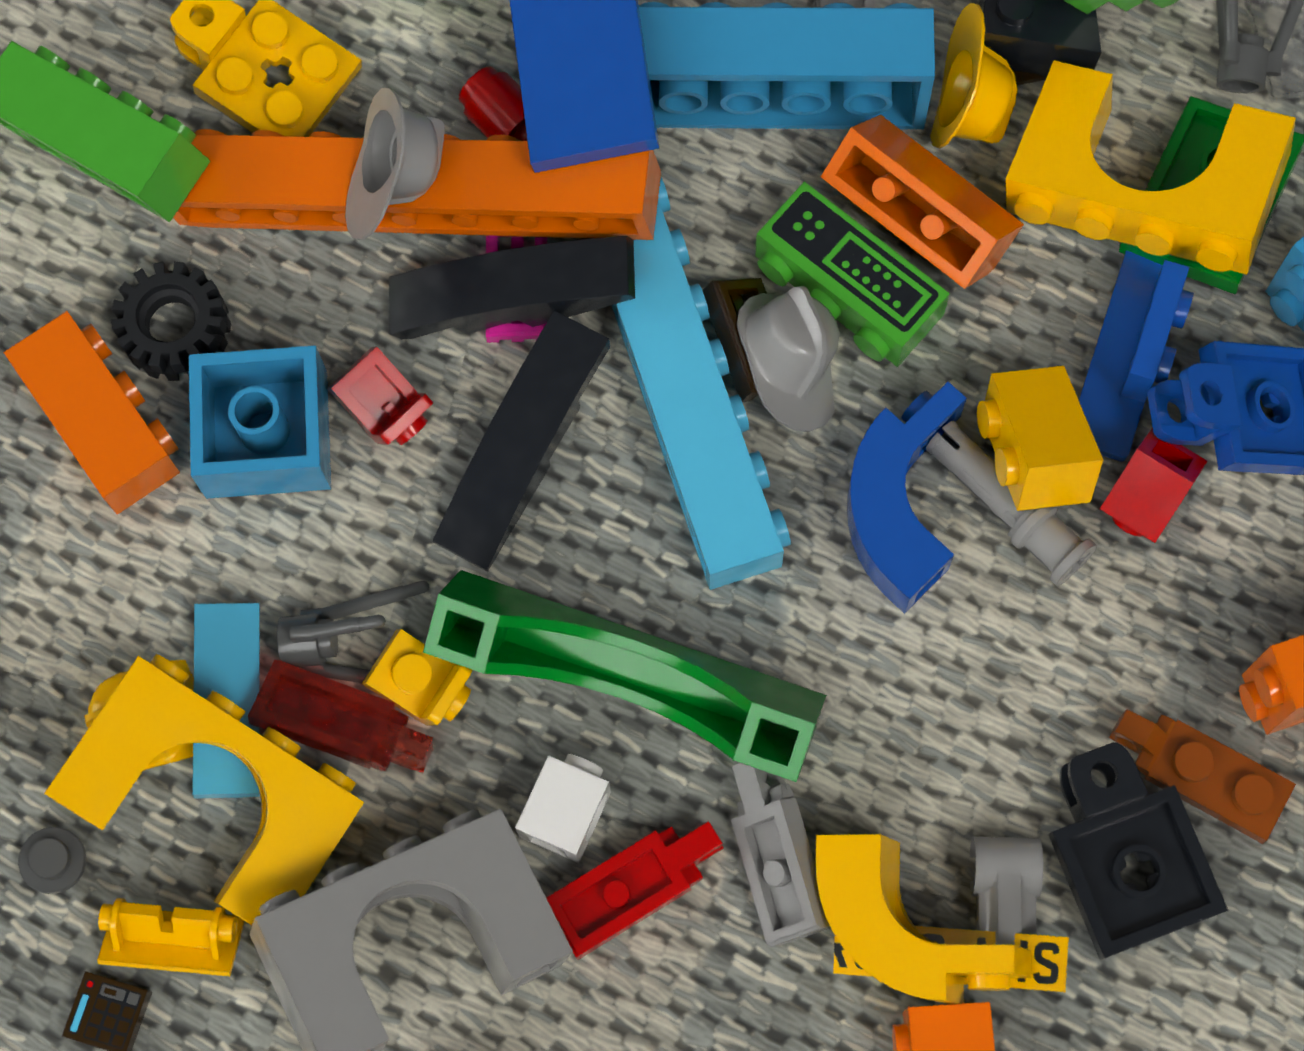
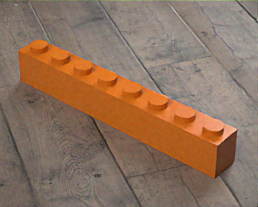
M199 129L194 132L197 136L191 144L210 160V163L173 218L179 225L210 228L347 231L345 218L346 198L364 138L341 137L338 134L326 131L313 132L309 137L283 136L280 133L269 130L254 131L251 136L226 135L212 129ZM444 134L441 165L434 183L425 194L413 202L388 205L383 220L374 232L561 238L628 236L634 240H654L661 169L654 151L649 150L535 173L530 164L528 141H521L508 135H493L488 137L487 140H461L453 135Z

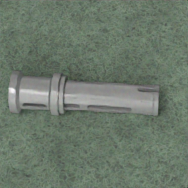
M951 421L942 428L946 434L942 437L937 432L928 443L926 451L930 455H934L1011 529L1008 534L1011 537L1010 542L1018 549L1026 547L1052 572L1050 580L1057 587L1065 583L1087 562L1095 552L1097 545L1090 538L1086 540L1080 539L1056 516L1057 507L1017 511L1008 486H1001L998 482L995 462L959 428L957 423Z

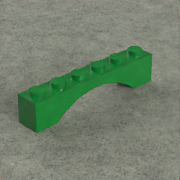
M460 570L439 592L423 653L483 674L517 675L548 679L585 687L621 698L654 711L686 727L712 743L736 762L797 782L808 754L827 696Z

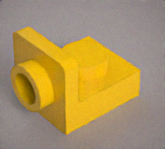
M397 629L363 680L362 685L426 726L438 725L443 718L449 722L452 721L460 712L471 693V689L464 684L471 675L472 669L423 653L424 643L403 629Z

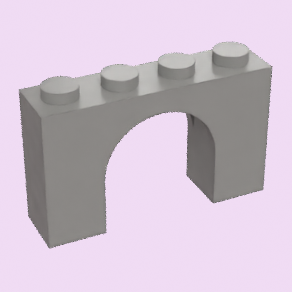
M501 808L482 817L477 809L465 812L448 821L442 827L444 831L442 835L424 843L421 842L419 836L409 837L386 849L383 852L385 860L363 870H361L359 863L348 864L325 876L321 880L324 887L299 897L297 890H291L268 900L259 907L262 915L255 917L249 935L303 1051H382L390 1040L359 976L353 954V940L357 924L371 910L388 901L408 897L422 898L441 904L456 914L470 931L501 995L560 967L573 953Z

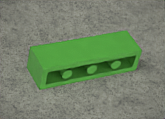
M11 41L0 57V124L170 223L210 163V160L191 144L197 135L187 126L167 114H164L160 122L151 118L154 113L153 110L125 91H121L117 99L109 95L112 90L111 87L83 68H80L76 75L69 73L68 70L71 66L47 48L39 45L35 53Z

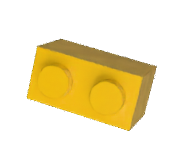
M1065 366L991 373L986 398L979 401L977 406V424L981 436L984 439L989 438L995 452V472L998 482L1001 486H1008L1016 510L1022 511L1090 503L1102 467L1103 458Z

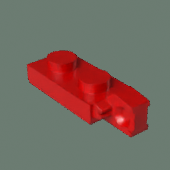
M709 821L682 838L678 837L673 827L659 834L655 830L546 897L576 959L583 958L691 891L692 886L704 879L696 865L723 850V843Z

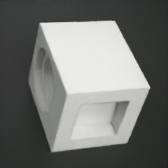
M568 754L564 762L548 755L515 827L519 838L579 864L611 794L609 781L600 778L603 769L576 755Z

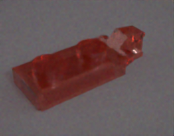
M274 659L248 714L250 725L264 730L267 727H271L293 741L368 769L373 767L374 769L386 772L390 762L423 773L434 749L432 744L433 737L406 727L409 716L395 710V703L278 659Z

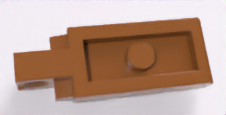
M1127 709L1119 717L1109 737L1139 754L1135 764L1138 771L1146 775L1145 780L1161 789L1175 785L1181 800L1261 844L1268 840L1296 785L1292 781L1178 719L1175 721L1162 714L1157 722L1154 723Z

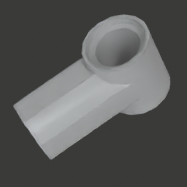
M972 836L970 858H975V881H970V891L972 896H976L975 930L995 932L996 945H1014L1015 933L1036 935V898H1040L1043 885V849L1041 839Z

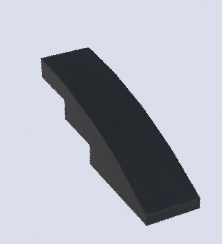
M616 236L507 249L446 261L390 276L389 334L399 339H414L452 327L471 334L517 320L531 327L546 324L554 310L567 317L635 299L634 239L628 236Z
M555 310L553 311L489 424L433 538V543L487 572L489 571L549 470L551 456L580 409V397L610 349L609 338Z

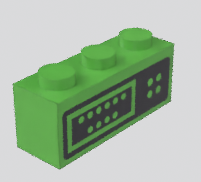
M805 181L756 234L755 256L759 259L757 264L764 275L779 286L784 287L788 282L794 287L805 286L811 297L819 300L829 309L835 320L855 334L853 340L857 347L875 361L880 362L885 357L898 367L945 314L950 295L948 291Z

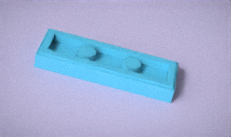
M194 604V692L207 699L213 690L228 698L245 711L240 722L260 734V604ZM193 743L194 799L260 797L253 775L240 759L220 747L210 744Z

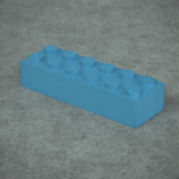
M646 2L639 5L657 128L850 129L878 115L885 117L900 130H924L935 79L934 8H916L906 3L891 4L885 8H855L846 3H832L822 8H793L789 4L779 2L768 3L761 7H731L720 2H709L699 7H669L660 2Z

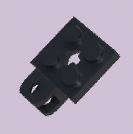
M1112 742L1075 756L1069 763L1062 766L1059 775L1060 786L1075 823L1052 831L1048 836L1100 960L1229 911L1175 785L1147 795V789L1132 756L1124 746L1117 742ZM1092 769L1098 770L1104 775L1106 779L1105 788L1099 787L1093 782L1091 778ZM1134 853L1139 863L1150 861L1153 865L1154 873L1146 877L1148 889L1145 891H1138L1134 883L1125 884L1121 878L1120 871L1126 868L1124 857L1128 854Z

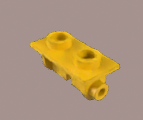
M116 898L113 904L103 903L100 908L98 927L99 930L106 931L97 963L101 965L231 976L245 921L237 918L236 915H226L225 908L216 907L215 910L174 907L173 912L162 911L160 905L127 903L125 898Z

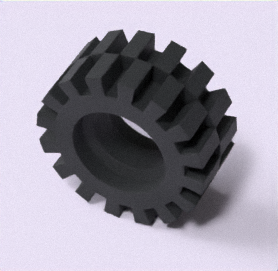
M163 261L153 263L155 275L148 277L143 268L133 273L138 281L134 288L126 281L122 284L119 291L124 301L114 299L111 310L117 319H112L111 324L112 330L118 337L116 340L130 361L139 370L143 368L148 376L156 379L159 378L160 374H165L168 381H180L179 373L187 372L189 376V355L215 353L217 349L222 352L225 351L228 345L225 333H231V322L227 316L229 313L227 306L212 279L208 281L205 273L197 267H194L190 273L183 262L174 261L173 271H169ZM169 303H182L192 308L195 314L194 325L184 337L172 342H163L151 335L150 321L153 314L160 307Z

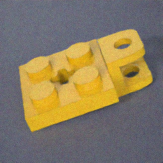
M183 0L170 17L172 29L176 34L175 44L178 51L189 62L204 70L193 83L194 94L252 133L258 130H269L280 133L283 136L309 137L362 68V60L273 0H258L247 15H245V9L232 0ZM279 65L289 67L288 74L293 80L289 86L281 82L277 83L273 88L266 85L268 77L265 70L267 68Z

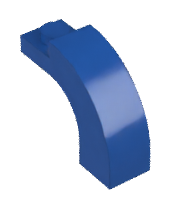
M947 382L933 396L928 391L921 393L902 414L901 419L906 422L905 424L885 407L866 431L859 445L847 494V519L855 552L873 583L904 614L949 570L954 554L917 519L910 507L905 485L908 471L926 452V447L937 432L942 436L945 433L942 428L951 421L956 422L962 415L967 398L950 382Z

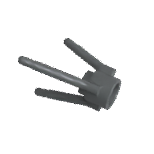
M1217 0L1219 64L1216 86L1219 89L1244 94L1261 92L1265 89L1266 76L1281 75L1283 54L1303 7L1304 0H1290L1270 51L1264 48L1263 37L1247 33L1238 34V0Z
M418 581L404 586L401 585L328 607L301 610L300 615L280 617L277 625V644L283 667H301L304 680L331 678L362 683L370 670L326 663V658L337 656L338 635L380 628L385 625L386 620L382 615L356 617L334 621V619L425 593L429 590L428 582Z

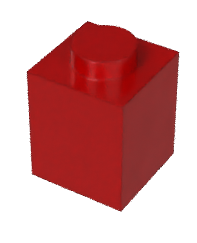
M1152 427L1133 454L1100 507V510L1112 516L1113 522L1126 533L1133 536H1144L1156 543L1208 461L1183 445L1171 444L1160 440L1155 436Z

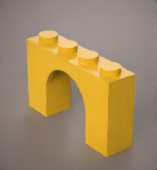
M1053 60L1005 179L1007 211L1031 224L1042 225L1048 223L1076 230L1081 235L1093 240L1110 239L1137 246L1142 251L1151 255L1164 256L1169 254L1199 262L1205 268L1213 271L1225 272L1231 270L1248 275L1291 154L1296 118L1234 103L1214 158L1203 173L1191 182L1177 188L1163 191L1137 190L1124 186L1110 178L1100 168L1094 158L1095 151L1112 110L1113 74Z
M155 654L149 663L138 656L44 794L103 831L146 766L164 751L182 744L203 743L220 747L232 753L246 765L256 781L261 798V818L252 843L214 899V902L248 924L253 925L255 917L262 915L259 907L268 900L291 890H297L299 897L306 894L364 804L362 800L351 794L356 783L326 763H323L319 770L316 771L295 758L301 747L273 728L267 727L263 735L258 734L240 722L245 711L223 695L212 690L207 699H204L184 686L190 675L166 658Z

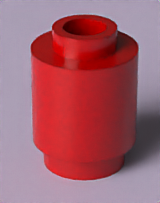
M487 66L477 71L464 84L459 94V102L465 107L464 115L487 138L493 135H508L521 141H527L521 86L507 72H498L492 66Z

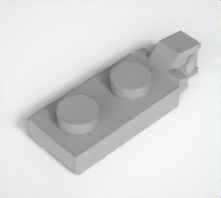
M742 763L732 766L742 801L737 803L738 817L731 819L766 944H769V947L780 946L831 928L819 897L814 857L796 798H794L790 785L785 782L783 777Z

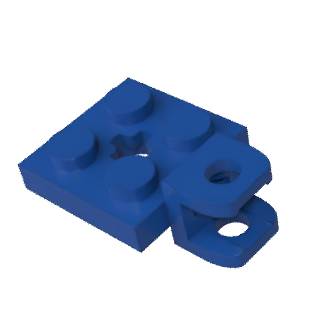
M1213 341L1198 349L1200 363L1193 364L1182 370L1179 374V380L1162 381L1148 390L1147 396L1153 432L1160 440L1171 444L1202 446L1213 440L1218 471L1304 475V348ZM1260 400L1263 406L1272 408L1273 418L1268 419L1263 413ZM1168 402L1175 404L1179 408L1181 413L1180 423L1170 417L1167 410Z

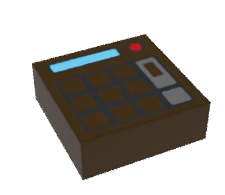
M85 971L62 1037L107 1051H132L152 992Z

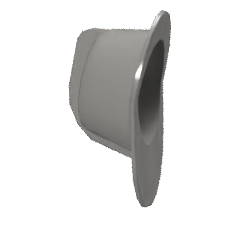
M381 88L372 100L368 110L363 144L346 198L345 218L347 231L353 239L365 240L374 233L383 220L388 205L413 202L425 194L436 180L441 165L445 134L443 121L434 116L402 107L399 95L392 88Z
M805 286L793 287L781 296L762 293L750 297L739 309L737 328L747 355L756 390L764 407L777 422L794 431L811 432L825 426L835 413L830 364L838 349L840 335L835 318L827 307L819 300L811 297Z

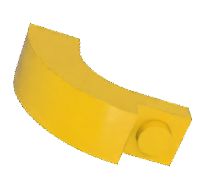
M882 834L816 835V880L820 901L827 921L839 943L849 956L864 971L881 983L911 996L946 1004H963L964 978H968V989L982 991L1010 990V978H1031V950L1017 945L937 944L925 937L914 926L904 909L901 899L900 842Z

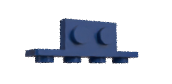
M1128 250L1125 252L1079 397L1082 410L1100 453L1104 457L1121 462L1127 459L1147 399L1148 390L1154 382L1160 383L1168 379L1177 351L1176 348L1166 346L1171 326L1183 328L1194 295L1193 292L1183 290L1189 270L1188 266L1164 260L1163 265Z

